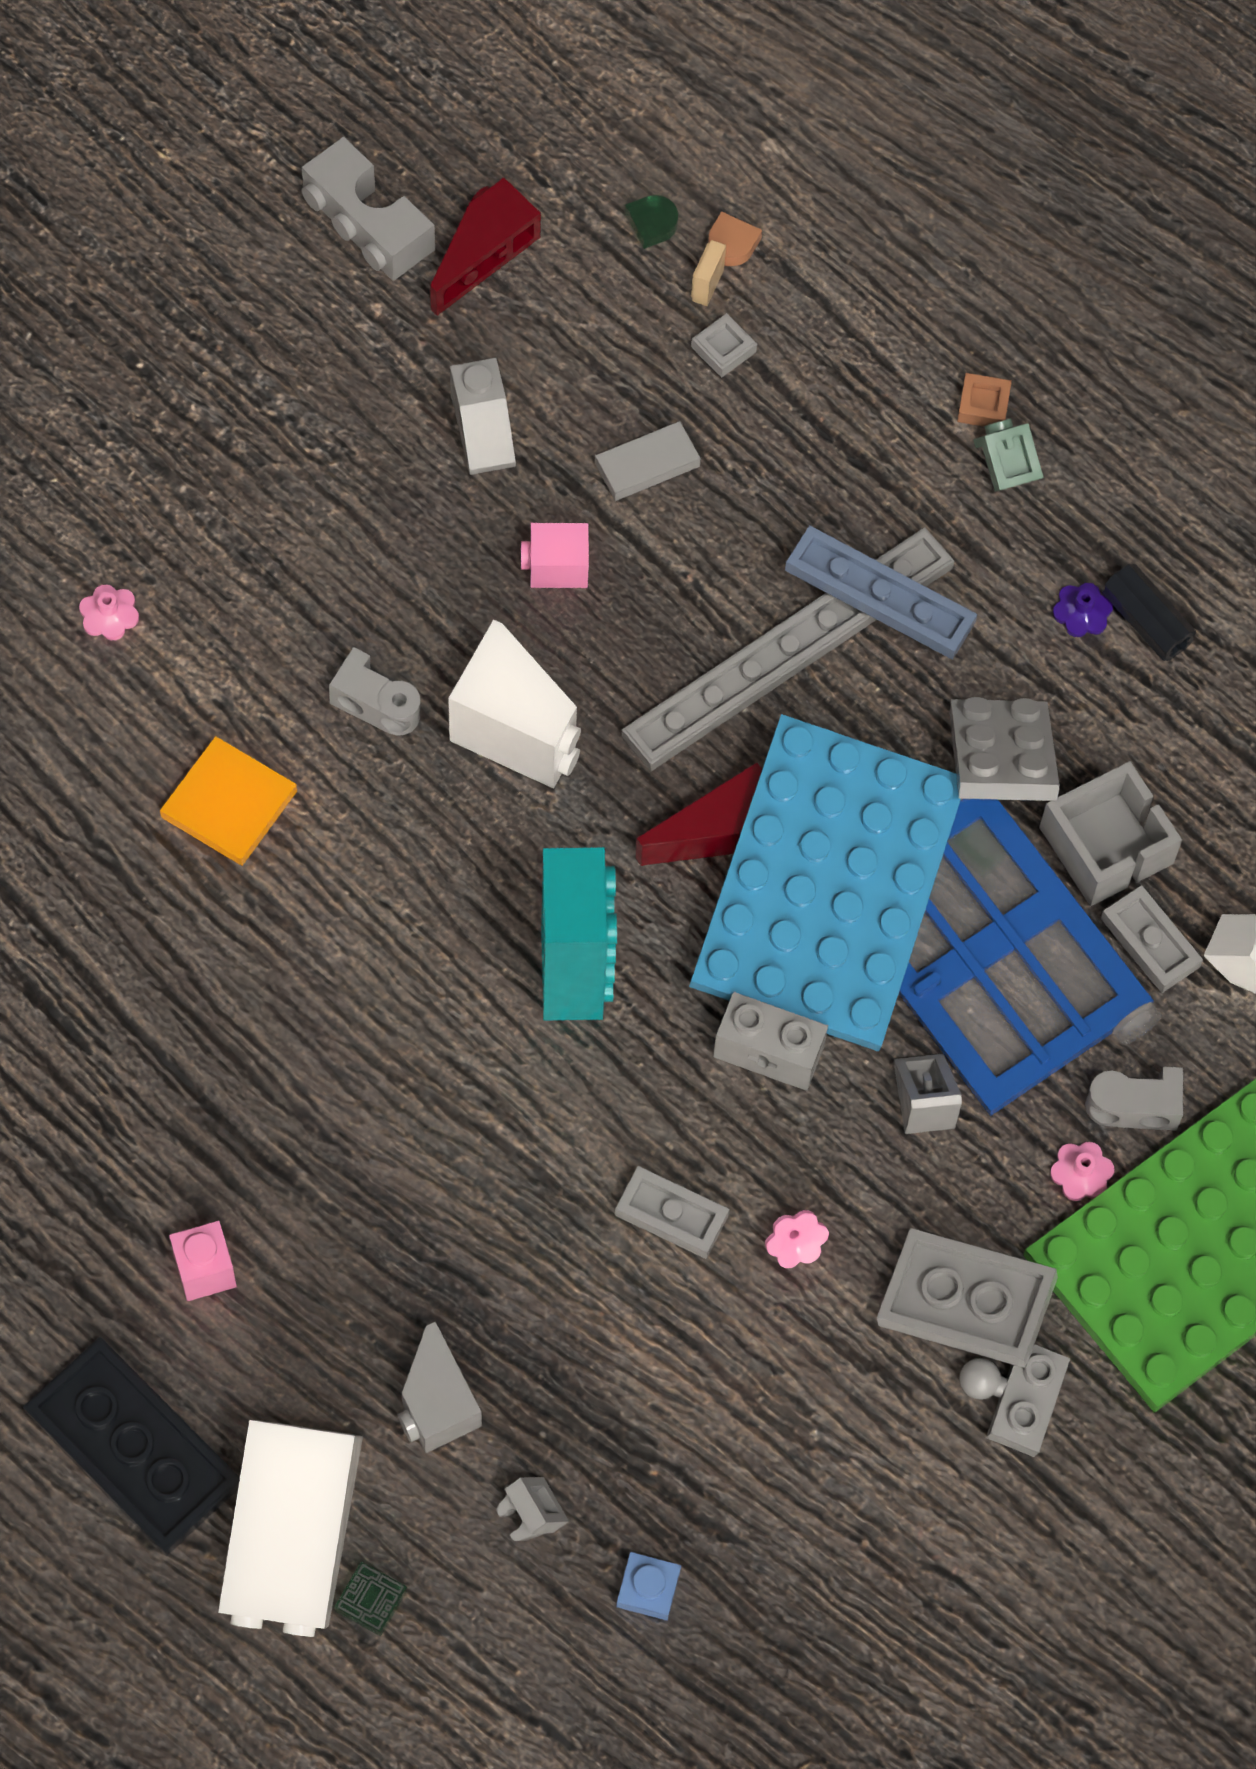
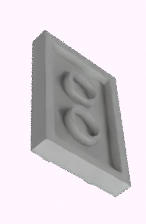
M980 697L951 699L950 724L959 799L1058 801L1059 778L1047 702L1027 698L1015 701L987 700Z
M910 1228L877 1316L878 1325L1026 1368L1058 1279L1057 1269Z

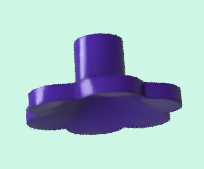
M1084 583L1079 587L1072 585L1063 587L1059 592V602L1053 608L1054 619L1060 624H1065L1067 633L1073 637H1082L1087 632L1094 635L1103 633L1107 626V617L1112 613L1113 604L1105 596H1102L1099 588L1092 583Z

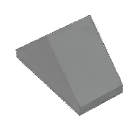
M944 1054L894 1059L905 1134L955 1129L962 1105V1097Z

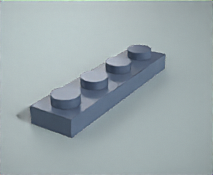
M810 525L786 561L785 571L952 660L976 623L978 614Z

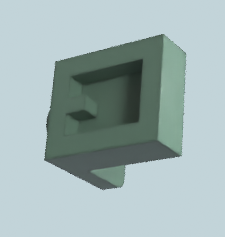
M1011 419L984 426L986 435L973 439L975 448H983L995 492L1044 478L1028 423L1013 427Z

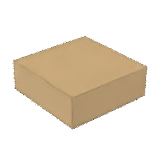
M713 240L707 243L693 274L691 291L693 302L708 306L724 271L726 245Z

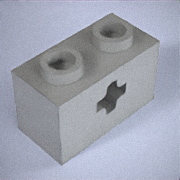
M733 992L716 1034L713 1057L808 1091L825 1046L828 1025Z

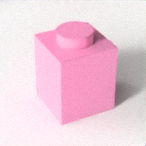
M531 523V541H521V570H531V588H588V523Z
M220 1221L169 1235L187 1301L237 1287Z

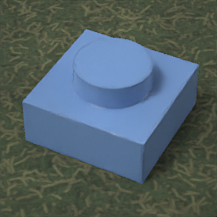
M630 1552L616 1607L668 1621L681 1565Z

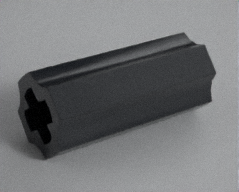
M1136 564L1126 565L1105 583V589L1102 593L1163 661L1172 660L1194 641L1193 638L1197 633L1196 630Z

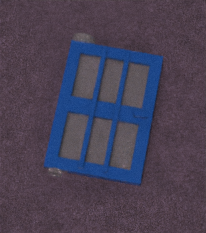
M961 799L899 995L987 1113L992 1116L1112 1033L1122 1045H1128L1136 1041L1160 1021L1162 1014L1153 1004L1154 1000L1000 801L997 799Z

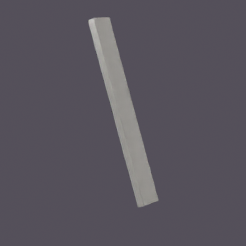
M925 527L876 559V561L925 587L952 570L954 566L953 558ZM825 593L623 728L621 737L651 772L877 619Z

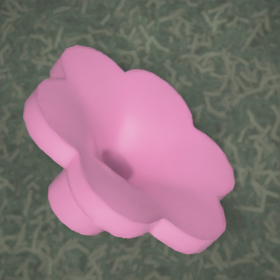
M101 585L95 589L93 596L82 599L79 610L84 617L83 627L86 633L91 636L102 634L106 639L112 641L120 639L124 635L125 629L135 627L139 622V613L134 607L135 597L133 593L127 589L116 590L111 585Z
M1085 1142L1080 1146L1074 1144L1063 1145L1057 1155L1058 1161L1053 1164L1050 1170L1052 1181L1062 1186L1064 1196L1069 1200L1079 1201L1085 1196L1094 1199L1107 1189V1181L1114 1174V1165L1111 1160L1102 1156V1150L1099 1145L1093 1142Z
M803 1210L794 1216L783 1215L779 1217L773 1224V1233L765 1241V1247L770 1255L776 1256L780 1266L792 1268L799 1262L811 1263L815 1261L821 1253L820 1245L827 1241L829 1232L823 1223L818 1222L813 1212Z

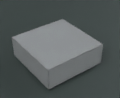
M727 313L693 337L691 341V347L721 378L757 352V343Z

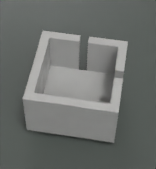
M1131 761L1058 797V801L1046 803L1040 823V830L1090 907L1128 888L1131 877L1137 883L1173 865L1182 842L1181 837L1160 805L1158 804L1150 808L1153 795ZM1146 820V823H1145V826H1144V829H1143V827L1141 826L1140 823H1142V822H1144V821Z

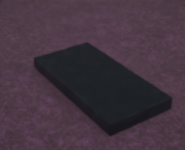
M101 1337L23 1406L24 1412L166 1557L239 1488L240 1477Z

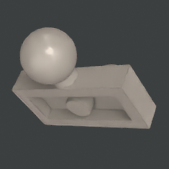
M1034 1344L1026 1368L1011 1364L1006 1378L1000 1375L997 1366L988 1359L976 1358L967 1362L963 1366L959 1377L962 1390L969 1397L978 1400L987 1399L993 1395L999 1397L986 1438L1035 1457L1040 1451L1070 1358Z

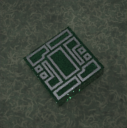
M360 1562L334 1607L335 1612L381 1637L407 1593V1586Z

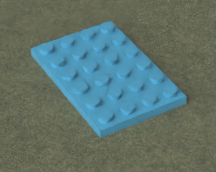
M781 714L689 987L729 1001L733 992L745 995L828 1025V1035L879 1052L960 804L957 774Z

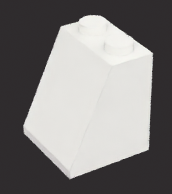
M493 620L449 696L450 741L554 789L562 774L566 776L571 774L579 758L580 749L575 748L581 733V728L576 726L577 707L502 623Z

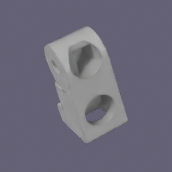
M353 647L329 685L330 704L387 733L405 735L412 732L418 726L420 720V694L416 687L405 681L392 682L388 678L370 670V655Z
M1163 1067L1158 1079L1128 1078L1121 1072L1113 1070L1104 1071L1097 1075L1091 1083L1085 1101L1086 1112L1093 1121L1104 1126L1177 1131L1183 1117V1068Z

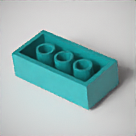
M605 847L543 848L541 913L543 1021L603 1020L604 1002H613L617 944V913H614L616 872L615 866H605Z

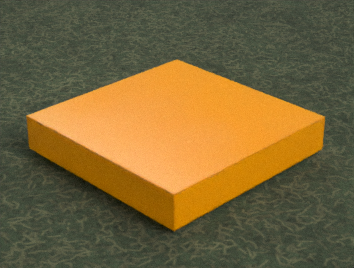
M215 736L161 808L160 814L164 820L243 866L297 793V784Z

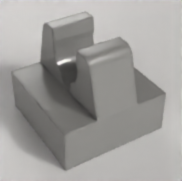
M544 1477L519 1478L505 1488L507 1495L496 1509L499 1517L510 1516L516 1511L522 1519L521 1526L510 1534L514 1541H526L546 1533H554L569 1522Z

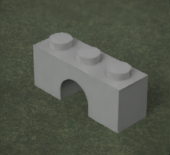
M345 137L339 139L302 166V194L306 202L315 211L322 210L331 219L336 232L346 241L351 239L362 250L365 260L374 270L379 271L381 269L394 281L435 251V225L405 196L383 208H373L362 203L366 197L375 192L374 165Z

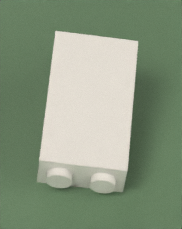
M249 1420L218 1612L231 1614L230 1624L262 1629L263 1620L283 1622L284 1633L314 1637L316 1628L325 1629L329 1627L363 1436L262 1420Z

